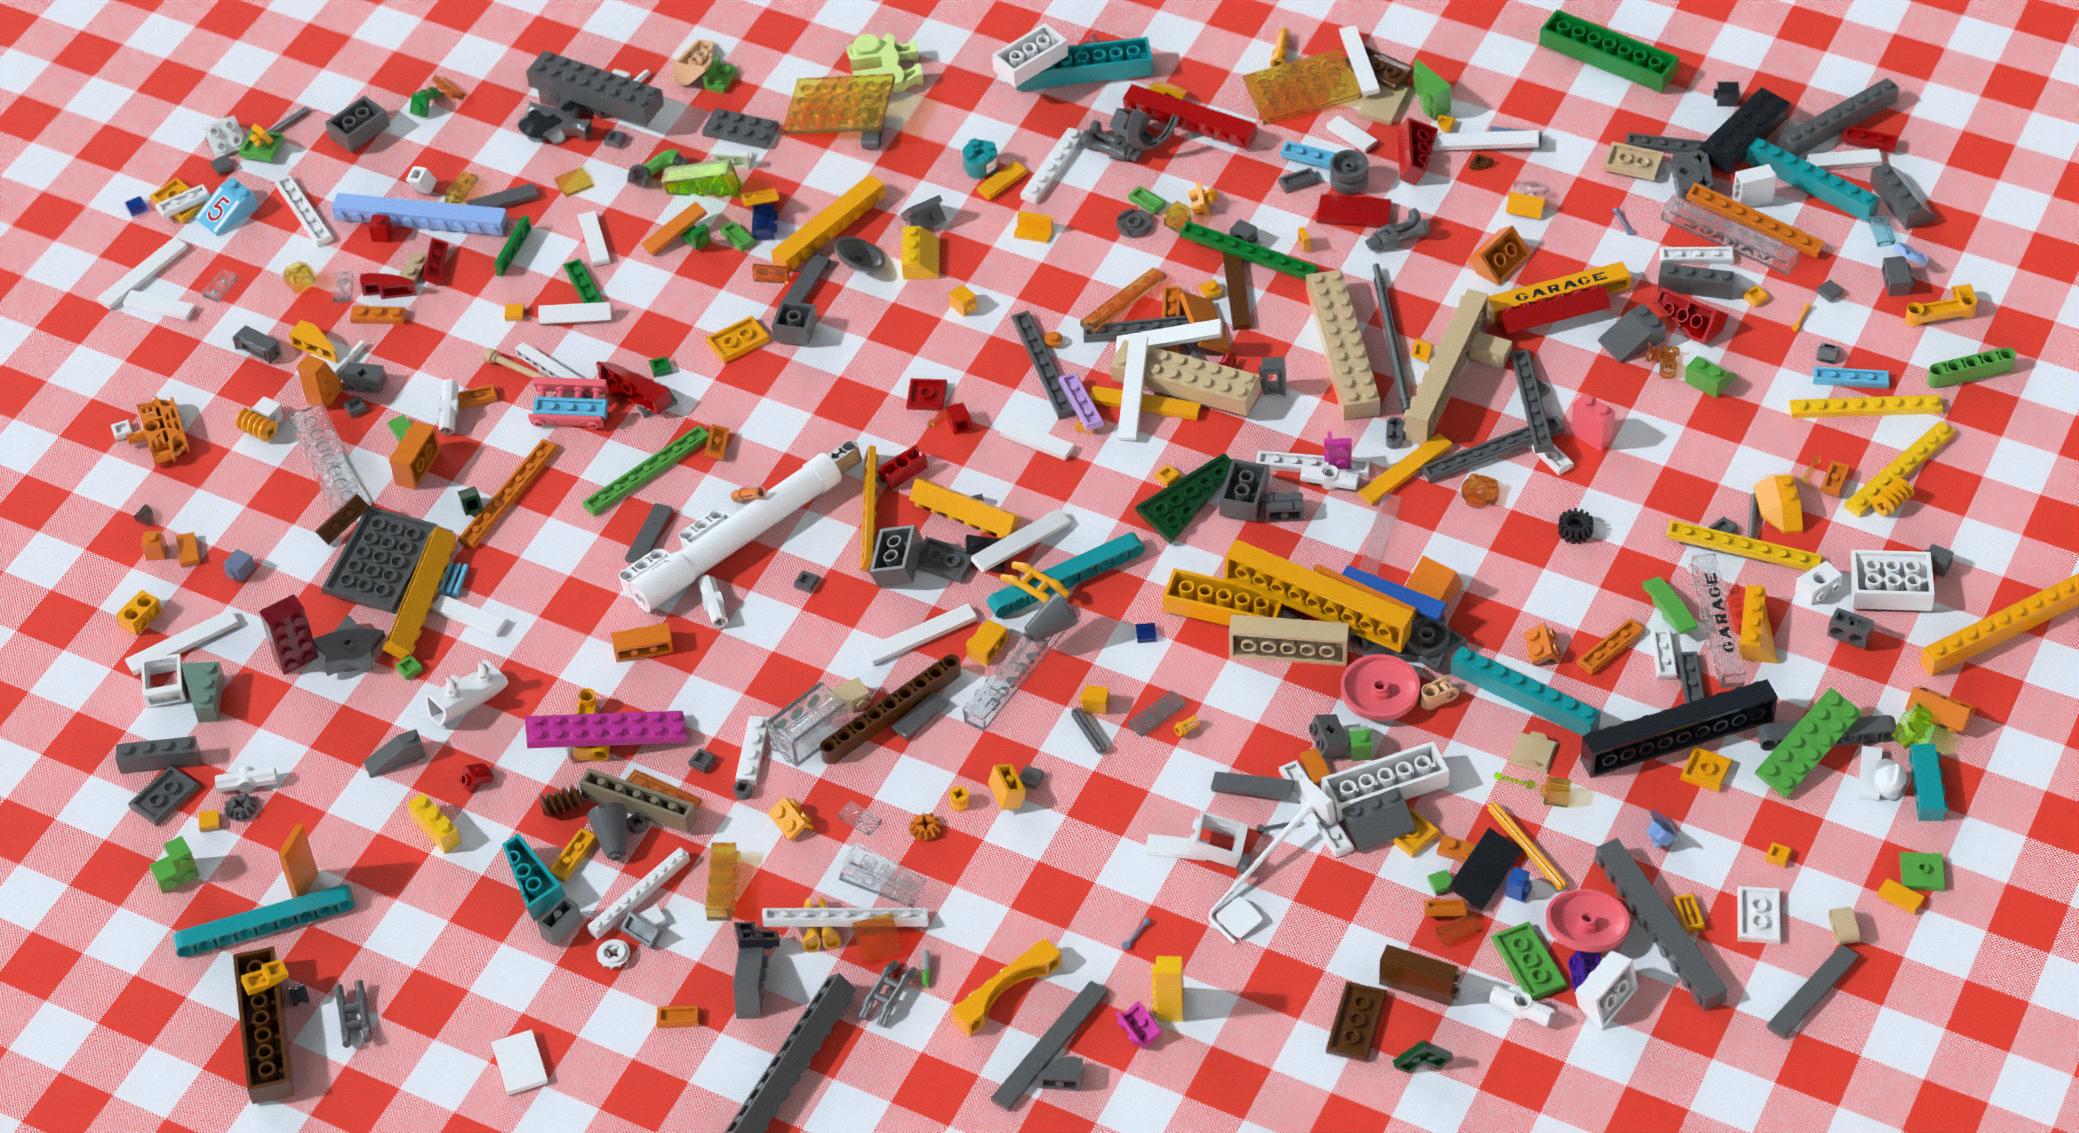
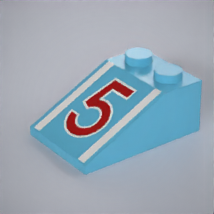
M231 178L217 188L195 216V219L218 236L258 209L255 194L235 178Z

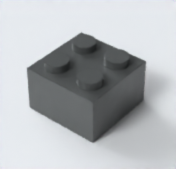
M781 300L772 323L773 340L809 346L818 321L816 305Z

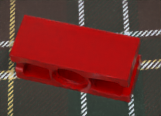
M916 445L912 446L878 467L879 480L885 483L887 479V488L889 490L896 488L928 468L927 455L923 452L919 456L920 449Z

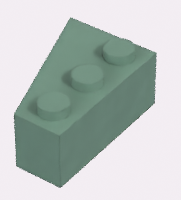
M220 662L181 663L198 723L218 722L224 674Z

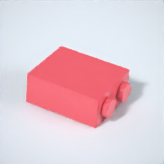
M1583 393L1573 403L1571 434L1602 451L1613 438L1615 410L1590 395Z

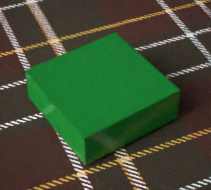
M667 356L649 360L654 377L672 373Z

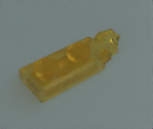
M462 171L445 192L444 203L460 204L477 183L478 175Z

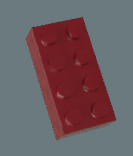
M295 594L259 611L274 661L284 675L319 658L304 607Z

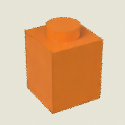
M162 531L143 532L141 547L146 561L165 560L167 545Z

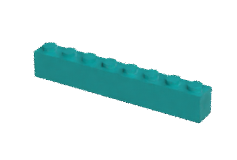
M1758 137L1747 147L1746 163L1754 167L1769 164L1772 170H1775L1778 179L1866 222L1877 213L1879 196Z
M1463 646L1458 649L1451 659L1452 675L1583 736L1589 732H1595L1600 725L1601 711Z

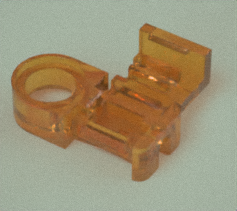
M1648 343L1646 361L1651 362V360L1660 363L1659 375L1664 379H1672L1676 376L1678 361H1675L1676 355L1679 356L1680 348L1663 346L1662 350L1651 348V343ZM1664 368H1670V369H1672L1673 371H1672V372H1665L1663 369H1664Z

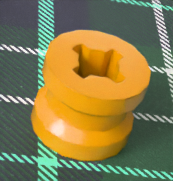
M955 786L949 791L950 806L953 810L964 811L969 807V791L966 787Z

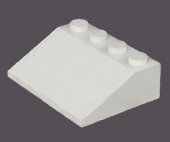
M1851 550L1852 608L1932 611L1935 593L1931 552Z

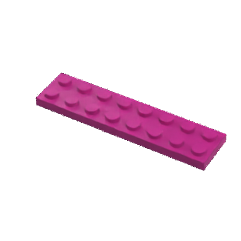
M683 711L525 716L527 748L686 743L687 738Z

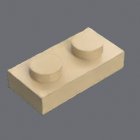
M413 252L398 276L414 280L416 285L424 272L427 255Z

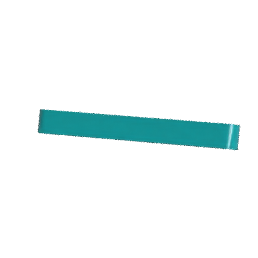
M1130 532L1046 569L1041 573L1058 580L1067 589L1140 556L1145 551V546L1134 532ZM1033 577L1028 584L1037 588L1042 581ZM1011 585L991 594L987 598L986 603L997 618H1002L1040 600L1019 587ZM1050 586L1044 591L1049 596L1056 593Z
M338 885L177 931L173 935L176 954L179 957H189L347 912L355 906L352 890L349 885Z

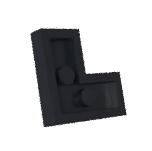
M966 535L965 554L974 555L1002 539ZM1005 561L987 571L1004 573Z
M734 922L738 948L764 947L765 949L780 947L778 930L757 931L755 922Z

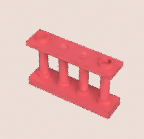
M533 377L534 388L539 392L538 397H546L548 392H557V397L564 398L566 392L575 393V398H582L584 393H592L593 399H600L602 394H608L609 392L606 379ZM528 414L531 424L537 427L544 425L582 426L591 429L604 427L601 416Z

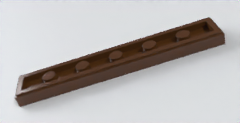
M1222 252L1232 329H1251L1242 258Z

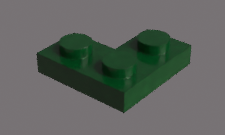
M1422 1040L1392 1061L1394 1068L1409 1074L1422 1064L1439 1070L1453 1060L1452 1052Z

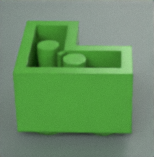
M182 836L163 844L167 857L149 865L162 893L173 890L175 887L200 876L193 855Z

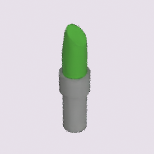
M929 950L922 951V984L926 988H929L931 973Z

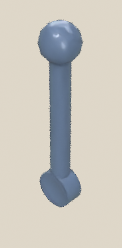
M1614 208L1613 213L1618 216L1626 228V234L1629 236L1633 235L1634 230L1629 228L1619 213V208Z
M1144 918L1142 925L1131 938L1122 943L1123 950H1129L1133 940L1145 926L1150 925L1151 920L1149 918Z

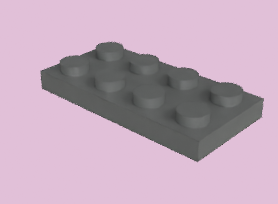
M715 108L704 126L702 134L706 137L767 149L779 128V121Z

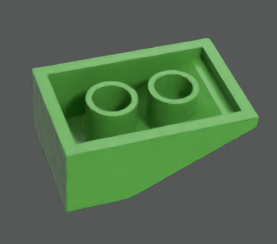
M1418 59L1414 60V89L1423 112L1435 121L1438 119V115H1445L1451 110V85Z

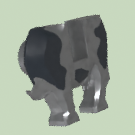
M538 90L540 103L555 108L530 102L526 113L519 120L517 126L533 142H543L550 139L553 145H559L565 142L566 136H579L582 140L586 141L593 131L592 120L579 119L580 114L585 113L587 110H592L598 118H602L606 112Z

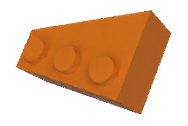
M307 354L297 365L307 404L325 411L343 391V382L326 361Z

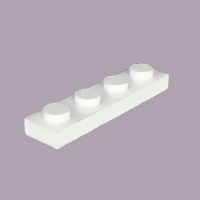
M749 716L735 778L736 782L746 780L750 784L756 785L770 723L769 717Z

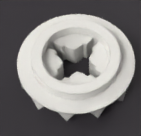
M617 939L604 942L597 951L598 962L603 967L608 966L611 969L616 966L620 968L621 964L627 963V959L630 957L628 945L624 941ZM617 952V957H610V953L615 954Z

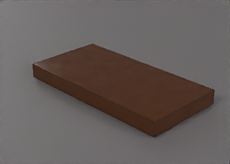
M1363 45L1378 83L1396 91L1414 76L1413 66ZM1349 57L1345 58L1341 62V68L1354 73Z
M1346 981L1327 1043V1054L1362 1062L1368 1061L1387 996V990Z

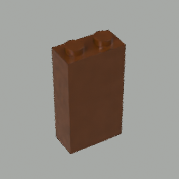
M1388 944L1380 958V985L1450 1007L1453 1000L1458 999L1460 993L1458 986L1461 976L1458 975L1459 966Z

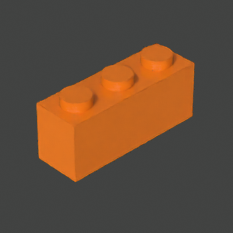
M669 623L611 633L616 663L674 652Z

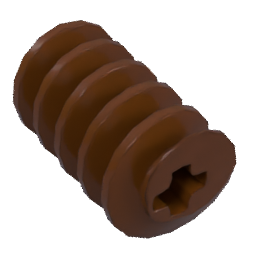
M570 785L569 792L565 787H562L561 794L555 789L554 796L547 791L546 798L541 793L539 794L543 814L546 812L549 817L552 816L553 810L559 815L560 808L567 813L568 806L574 811L575 804H578L580 809L583 808L578 785L577 789Z

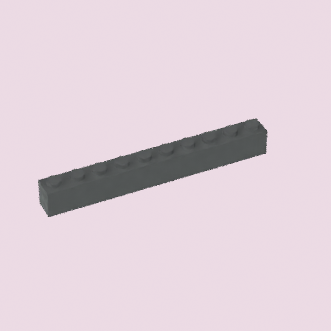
M1616 838L1597 846L1594 857L1596 865L1605 872L1606 879L1613 883L1618 896L1623 897L1628 910L1635 914L1639 925L1648 932L1649 939L1658 946L1661 956L1668 960L1672 971L1680 977L1683 987L1692 994L1694 1002L1700 1005L1703 1011L1725 1002L1727 988L1620 840Z
M840 973L827 977L724 1133H764L768 1129V1123L778 1114L782 1102L790 1096L789 1091L799 1082L803 1070L811 1064V1058L822 1047V1041L832 1032L834 1023L842 1017L843 1009L853 1000L852 996L857 989Z

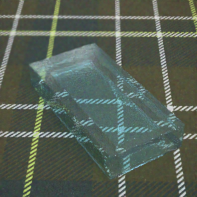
M1887 215L1869 217L1868 222L1877 247L1895 245L1896 240Z

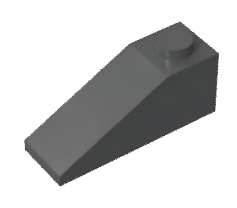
M414 729L397 735L363 762L371 778L426 757L418 731Z

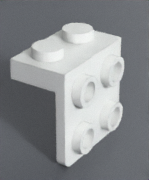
M235 115L225 117L216 123H209L202 128V135L205 140H208L216 158L239 151L246 140Z

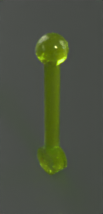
M1499 772L1494 774L1496 780L1503 779L1526 785L1529 789L1535 787V782L1532 780L1527 782L1501 775Z

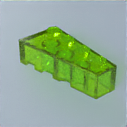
M730 159L665 167L661 181L667 195L690 196V193L706 197V194H711L721 198L724 195L738 198L742 185Z

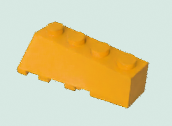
M1746 584L1738 659L1778 664L1765 604L1766 586Z

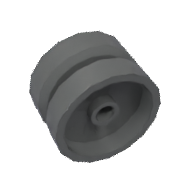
M1350 149L1335 153L1330 160L1331 187L1342 194H1355L1364 190L1368 184L1369 177L1367 157L1357 150Z

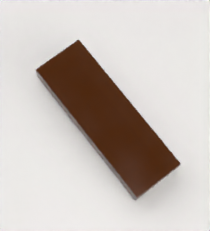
M355 493L319 526L315 532L327 545H330L370 506Z

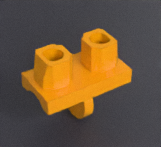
M1201 181L1196 182V188L1188 191L1189 197L1193 202L1190 203L1191 209L1194 214L1203 212L1205 216L1210 215L1209 204H1213L1218 199V193L1211 188L1204 190L1202 189Z

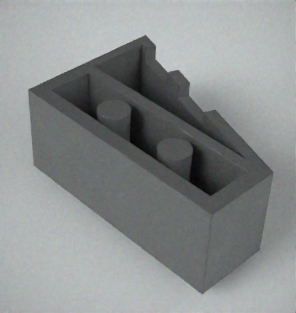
M764 947L739 948L733 982L736 1019H761L763 993L765 991L764 981H766V968H768V956L764 955Z

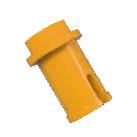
M1193 715L1183 722H1177L1174 726L1175 733L1179 737L1186 736L1187 732L1199 727L1200 721L1192 724L1198 717Z

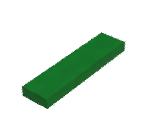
M522 216L495 260L496 276L502 277L530 233L532 227L529 216Z
M580 258L563 264L564 270L582 303L603 302Z

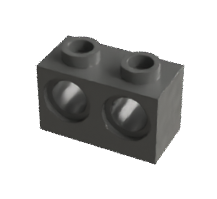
M1837 607L1830 620L1827 636L1865 649L1872 636L1874 620Z

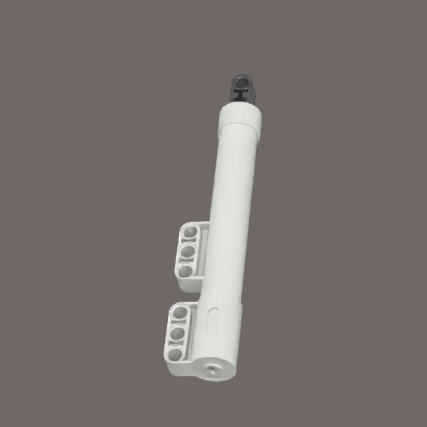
M847 441L829 454H818L803 464L801 469L768 490L765 497L753 500L733 515L723 509L712 510L679 533L682 545L681 550L670 554L663 549H655L619 574L623 591L633 598L643 611L651 612L695 582L697 577L807 502L839 484L842 480L841 475L862 461L858 443L856 441Z

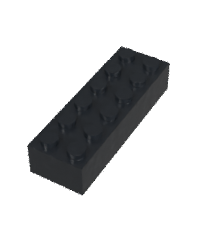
M1761 87L1703 143L1702 151L1708 154L1709 163L1731 174L1746 159L1747 147L1757 137L1765 141L1788 118L1791 102Z

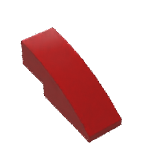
M385 273L360 274L363 296L380 295L381 299L417 295L414 280Z

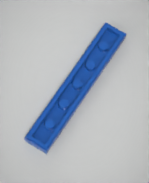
M1348 565L1342 573L1346 577L1415 607L1416 614L1437 622L1440 621L1448 606L1446 602Z

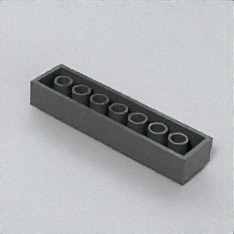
M545 50L526 71L529 87L647 126L664 106L662 89Z

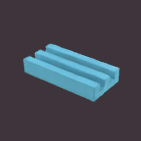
M453 562L449 563L439 588V595L458 597L469 569L468 564L461 566V563L456 565ZM461 571L460 576H459V578H458V581H457V583H456V586H455V588H454V591L451 592V590H452V588H453V585H454L455 582H456V578H457L458 572Z

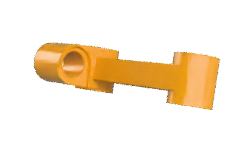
M1972 285L1952 286L1953 299L1925 304L1910 303L1905 317L1906 324L1917 327L1923 322L1961 316L1963 318H1972L1975 315L1978 301Z
M591 688L582 689L579 692L576 714L596 713V692ZM610 746L572 747L573 756L580 761L603 762L609 757Z

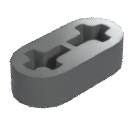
M1391 417L1387 421L1386 446L1390 449H1398L1403 444L1404 422L1399 417Z

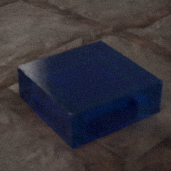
M141 196L124 202L132 217L148 211Z
M1155 623L1136 624L1137 643L1157 642Z

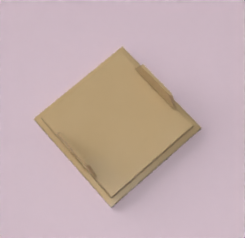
M1532 731L1530 734L1520 732L1508 763L1547 774L1558 742L1548 740L1546 734Z

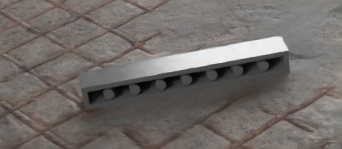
M1885 78L1782 134L1779 140V148L1797 157L1844 132L1846 125L1853 127L1897 103L1899 86L1889 78Z

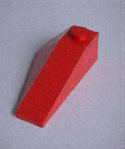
M1664 287L1660 288L1654 302L1667 317L1675 322L1678 328H1681L1686 333L1685 335L1688 338L1704 345L1722 332L1729 316L1726 312Z

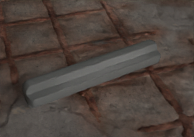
M1081 708L1073 709L1071 716L1098 754L1107 750L1106 744Z

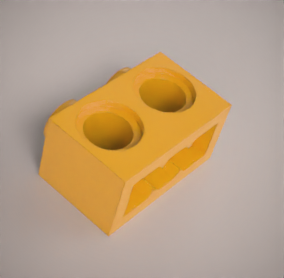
M141 590L116 614L120 627L137 636L163 610L158 598Z

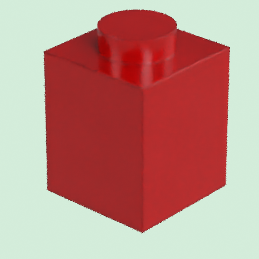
M372 214L368 225L371 241L389 243L393 232L390 215Z
M963 402L946 407L947 421L954 435L971 430L970 415Z

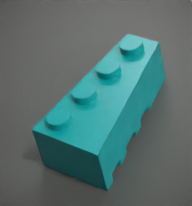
M517 833L504 842L502 846L525 905L534 921L554 907L566 895L560 883L522 836Z

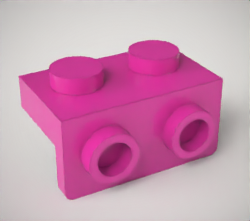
M1327 431V438H1324V449L1327 450L1324 451V462H1328V465H1333L1337 469H1351V438L1332 439L1331 431Z
M1137 1001L1123 1014L1120 1011L1115 1013L1119 1018L1117 1023L1124 1031L1127 1030L1129 1032L1128 1038L1135 1046L1140 1045L1145 1049L1163 1034L1161 1028L1140 1001Z

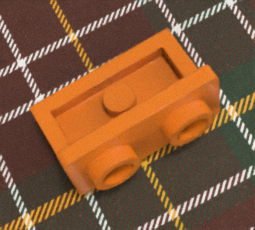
M1542 623L1524 632L1530 660L1534 666L1551 658L1556 663L1561 661L1559 656L1561 650L1555 641L1557 635L1553 628H1549L1545 623Z

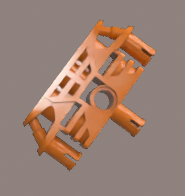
M154 396V400L137 404L144 429L126 434L129 445L147 440L155 465L173 460L175 463L177 457L183 451L190 452L174 397H170V401Z

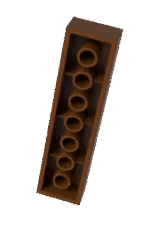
M274 946L233 955L247 1091L252 1104L295 1096L281 982L264 991L248 996L241 981V975L259 971L262 964L278 960Z

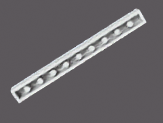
M522 342L515 348L517 357L549 377L582 379L569 369L564 368L561 364L556 363L553 359L548 358L545 354L540 353L537 349L532 348L529 344ZM584 393L582 397L593 399V394ZM602 394L600 399H605V394Z
M679 847L587 925L589 933L596 939L602 937L622 920L629 911L635 909L690 862L689 854Z

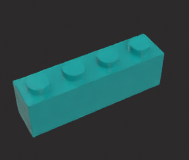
M1911 744L1908 758L1918 821H1943L1944 813L1948 812V801L1944 800L1945 784L1941 783L1943 769L1939 768L1940 752H1936L1935 744Z

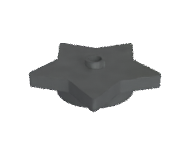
M1444 613L1439 622L1421 616L1412 620L1410 638L1401 653L1395 652L1394 656L1404 661H1420L1437 673L1446 655L1459 649L1461 646L1467 645L1465 637L1449 629Z
M347 615L334 632L313 638L316 649L325 656V672L327 676H330L340 671L351 672L359 669L372 671L373 650L386 635L384 630L361 628Z

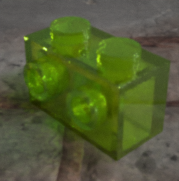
M1919 702L1901 715L1892 737L1905 749H1908L1911 744H1919L1925 738L1924 733L1931 726L1930 721L1933 715Z

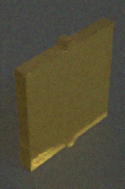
M582 167L554 177L558 189L563 192L565 197L594 187L589 174H586Z

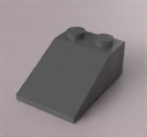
M1642 304L1628 311L1598 338V342L1619 363H1622L1665 341L1666 325L1647 306Z

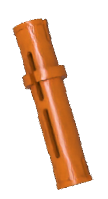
M763 486L754 488L742 487L739 490L732 491L731 499L734 502H748L750 499L765 497L767 491Z

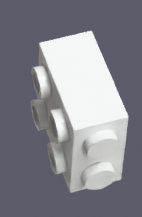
M1767 164L1735 172L1733 200L1748 207L1773 202V196L1776 192L1775 181H1777L1775 170H1772L1771 166Z

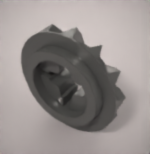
M238 793L235 797L230 796V800L225 802L224 810L226 815L232 820H245L255 813L257 803L253 796H249L247 793L244 795ZM237 804L244 805V809L237 807Z

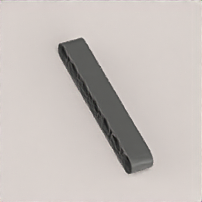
M1891 715L1859 717L1834 746L1892 742L1899 737L1895 718ZM1799 722L1771 723L1759 726L1757 734L1761 749L1765 751L1775 750Z

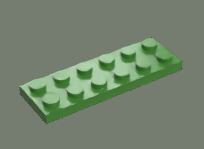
M1830 687L1758 767L1754 774L1787 799L1862 715V711Z

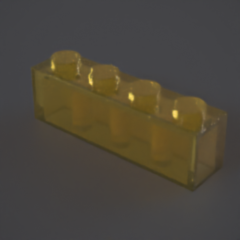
M714 842L711 845L705 905L707 921H732V914L736 913V900H734V896L738 895V884H735L736 879H739L740 874L737 863L741 862V851L737 850L736 842Z

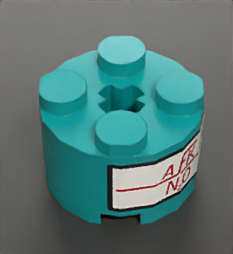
M977 138L970 139L962 151L963 169L968 173L969 177L975 179H985L984 176L991 173L994 175L998 169L996 144L993 141L978 140Z

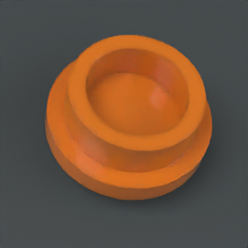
M1049 332L1044 338L1045 343L1050 348H1058L1063 341V337L1059 332Z

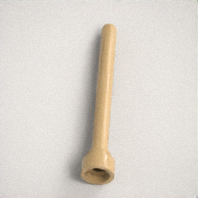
M488 348L484 353L483 360L490 364L499 363L531 378L547 377L501 357L497 350Z

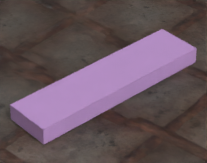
M1074 372L1059 377V383L1085 430L1090 431L1103 427L1104 422L1077 373Z

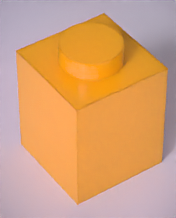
M961 284L949 292L950 306L963 317L977 308L976 294L965 285Z
M1086 684L1085 690L1080 693L1079 698L1083 712L1106 715L1110 701L1109 687Z

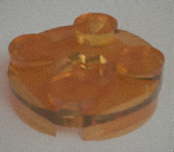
M1471 474L1461 486V496L1465 499V503L1473 508L1482 509L1489 504L1492 506L1499 498L1498 481L1488 476Z

